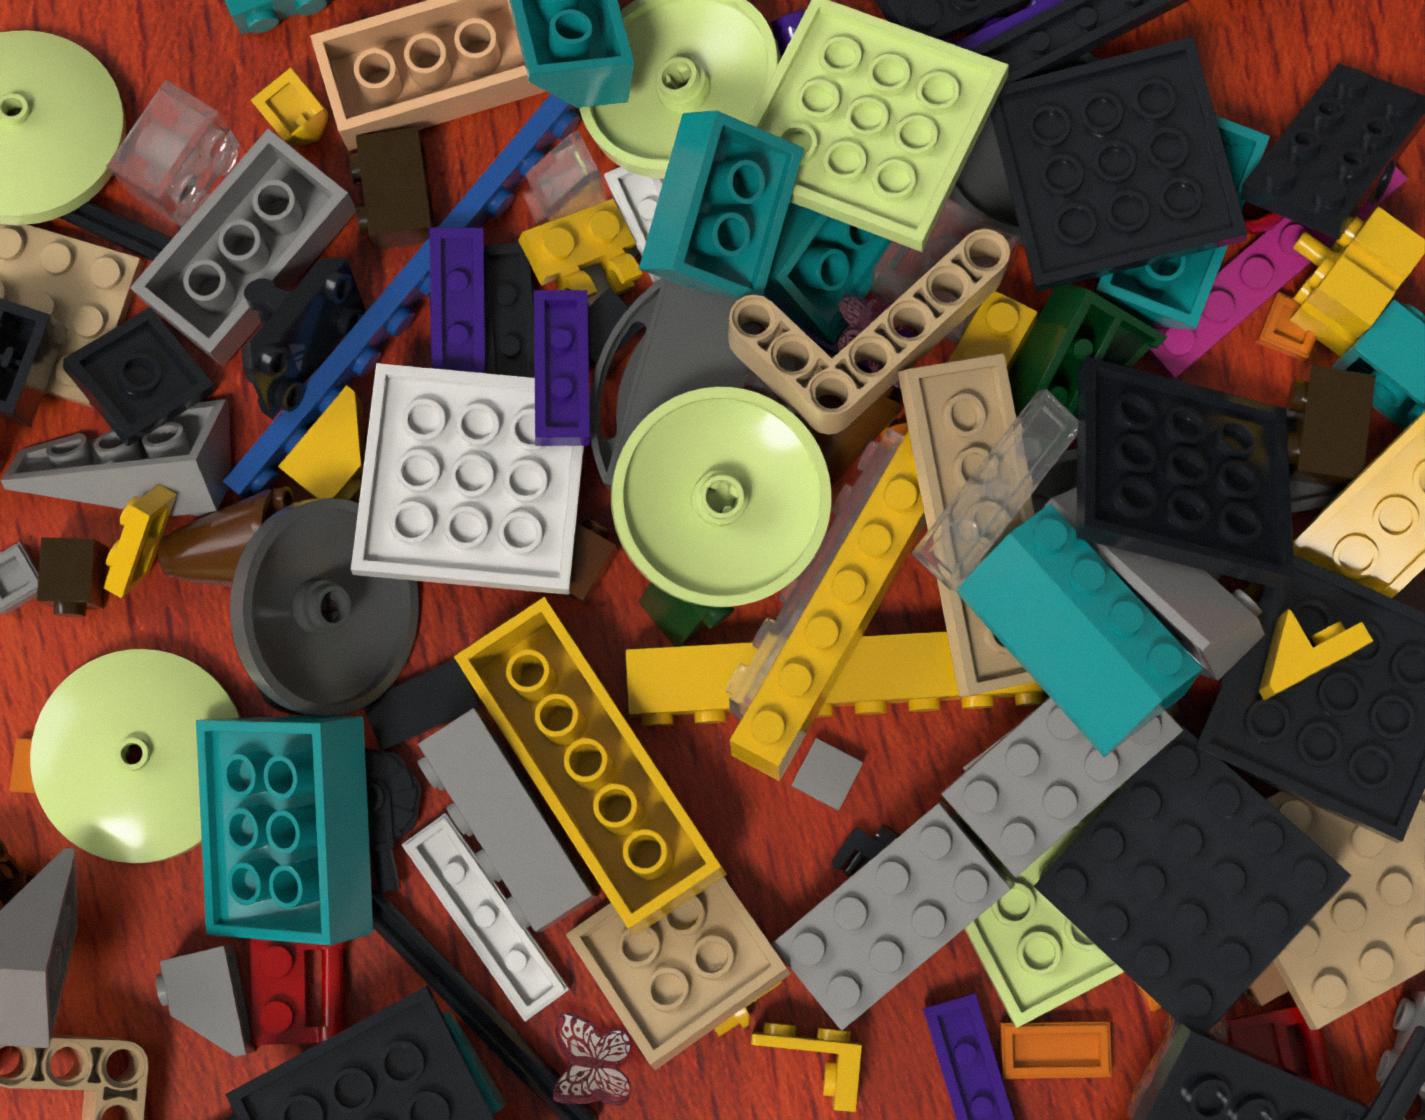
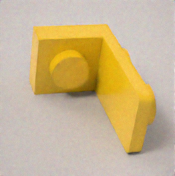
M764 1022L763 1032L752 1031L751 1045L835 1053L836 1063L826 1062L823 1096H832L833 1110L856 1112L862 1045L860 1042L850 1041L851 1031L818 1028L817 1038L796 1036L795 1025Z

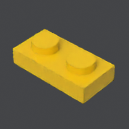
M158 484L141 498L135 496L128 502L120 517V524L124 526L121 537L113 545L106 559V565L110 567L104 589L123 598L149 576L158 550L159 541L163 536L177 495L176 493Z

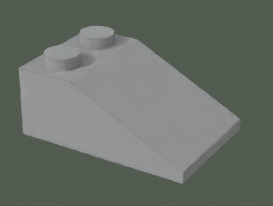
M64 848L0 910V1046L50 1049L78 929L75 849Z

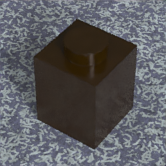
M41 537L37 601L49 607H54L53 615L62 617H86L87 608L104 609V585L108 547L95 539Z

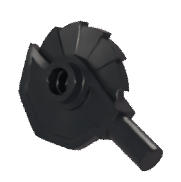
M365 748L370 855H372L380 893L401 889L393 849H396V842L416 826L422 786L399 754Z

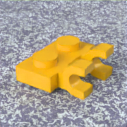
M613 198L523 231L518 239L540 285L555 280L559 290H587L588 298L595 296L598 291L590 276L582 270L600 263L610 289L618 296L633 290L635 287L633 280L639 279L643 275L635 258L628 254L636 242Z

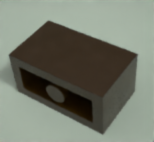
M418 127L356 136L358 153L350 154L349 159L354 185H362L364 203L356 204L357 220L361 235L369 234L376 250L425 243L429 238V227H436L425 145Z
M1311 365L1300 376L1299 380L1294 379L1292 381L1287 404L1288 411L1295 412L1292 432L1287 431L1290 480L1345 489L1364 470L1376 375Z

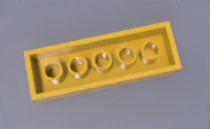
M545 597L454 656L628 930L638 935L727 875Z

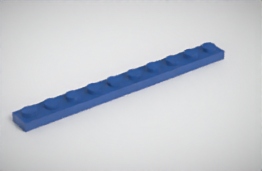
M550 94L439 227H483L491 216L494 219L501 217L511 205L514 199L512 192L524 177L531 180L542 169L547 160L545 153L556 139L564 141L574 131L580 121V116L578 115L580 109ZM429 238L303 386L304 395L300 405L292 412L283 410L224 479L223 482L243 499L263 490L273 488L280 476V473L277 472L280 463L346 385L349 386L357 375L364 377L375 367L381 357V352L378 350L391 335L396 338L408 328L415 316L412 310L425 295L430 298Z

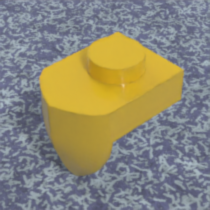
M291 67L251 99L256 108L288 145L303 146L318 142L327 126V110Z

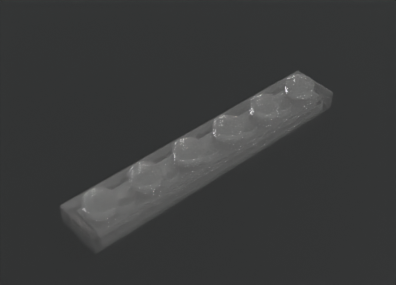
M888 428L880 443L871 441L866 447L857 467L863 472L854 487L846 484L839 493L832 508V513L837 516L829 530L826 531L817 553L804 570L802 576L799 575L794 581L784 587L779 601L784 603V606L776 620L766 618L761 625L752 645L758 650L749 666L740 663L732 674L725 692L731 695L729 698L731 714L740 719L743 718L905 436Z

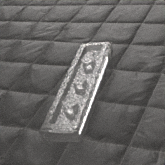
M1047 389L1038 391L911 554L949 590L959 589L1077 436L1079 420Z

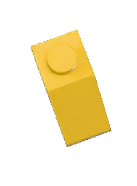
M346 385L278 466L287 476L316 499L334 498L356 502L360 498L366 446L363 402L357 394Z

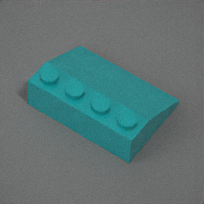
M314 715L196 720L206 935L334 945L373 934L363 716Z

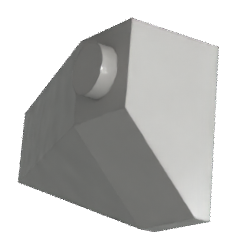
M226 399L199 402L128 447L114 430H110L100 437L87 440L85 435L77 433L21 449L2 477L1 483L6 490L124 509L133 497L138 496L141 498L160 484L177 494L170 516L188 514L203 516L210 512H216L229 487L223 481L232 471L230 407Z

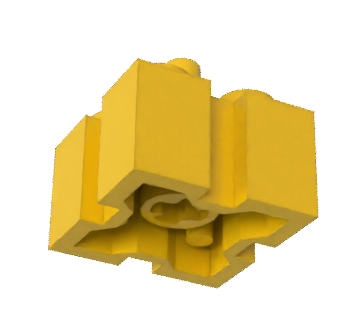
M1379 206L1365 222L1356 216L1330 248L1308 232H1304L1294 244L1293 249L1318 266V268L1309 276L1294 296L1293 300L1301 306L1290 318V321L1305 332L1310 330L1315 333L1316 339L1341 357L1354 344L1357 338H1360L1373 325L1395 295L1401 283L1408 277L1425 254V239Z

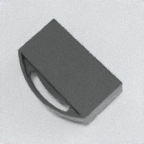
M661 278L641 294L618 321L598 360L589 402L592 449L600 476L606 488L611 489L617 460L629 436L639 423L661 404L678 395L701 388H744L749 368L733 353L728 342L730 311L738 299L681 286ZM748 322L740 326V328L747 334L756 335L760 332L761 324ZM642 323L646 327V332L635 347L620 383L616 409L617 433L614 438L606 439L601 434L600 417L606 376L612 359L633 324Z

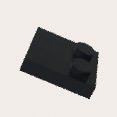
M151 307L63 359V370L127 447L212 395L215 385Z

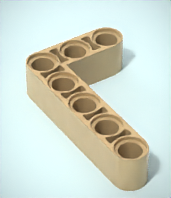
M980 229L970 233L833 358L826 354L772 301L759 295L744 296L732 306L728 328L729 347L750 370L811 428L819 433L828 435L839 433L847 428L899 380L898 372L911 369L999 287L1009 261V244L1004 236L995 230ZM974 257H984L990 260L994 266L982 268L975 265L971 259ZM947 291L953 294L957 300L950 303L941 302L935 298L933 293ZM748 322H756L764 326L766 331L761 334L752 335L744 332L740 326ZM901 325L912 326L920 335L912 338L903 337L894 328ZM793 358L802 362L805 367L799 371L791 372L781 368L778 363L783 359ZM861 360H872L878 363L882 370L876 373H866L860 370L856 363ZM822 395H834L841 399L844 405L836 409H829L820 405L817 399Z
M53 1035L50 1049L16 1047L19 1052L18 1065L12 1072L0 1075V1086L6 1088L84 1090L82 1120H101L106 1109L114 1105H120L123 1109V1120H144L148 1058L143 1048L134 1042L122 1038ZM61 1048H71L75 1058L72 1069L63 1076L55 1077L50 1067L52 1056ZM124 1049L129 1056L128 1068L121 1076L110 1078L106 1070L107 1060L116 1050Z

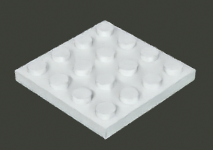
M376 363L351 564L353 575L569 595L584 446H535V378Z

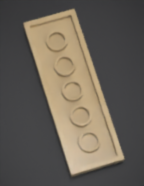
M1004 353L898 372L959 696H971L1035 682L1033 677L956 592L957 587L1010 532L1035 515Z

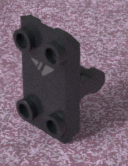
M346 258L319 259L292 291L275 287L271 280L265 278L251 281L244 289V296L248 306L252 310L257 311L262 326L242 348L243 370L248 381L253 383L259 397L257 402L261 412L272 420L281 410L292 412L300 405L304 395L303 384L365 314L363 301Z

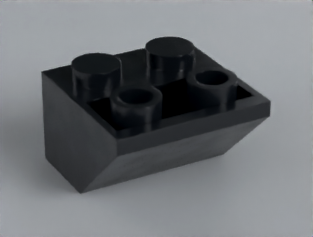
M0 298V417L31 427L68 329L50 314Z

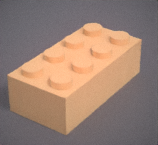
M426 0L310 35L337 128L348 151L357 149L356 136L412 127H418L420 130L545 92L544 89L528 80L509 0Z

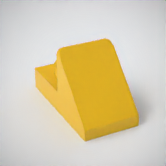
M1288 609L1277 619L1259 688V693L1263 700H1267L1373 642L1363 622L1346 630L1342 622L1339 621L1311 636L1315 647H1312L1292 611Z

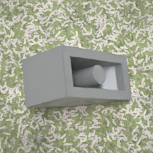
M235 945L221 946L160 961L162 973L156 974V989L161 1004L169 1006L172 1017L235 1057L256 1052V1046L251 1045V1022Z

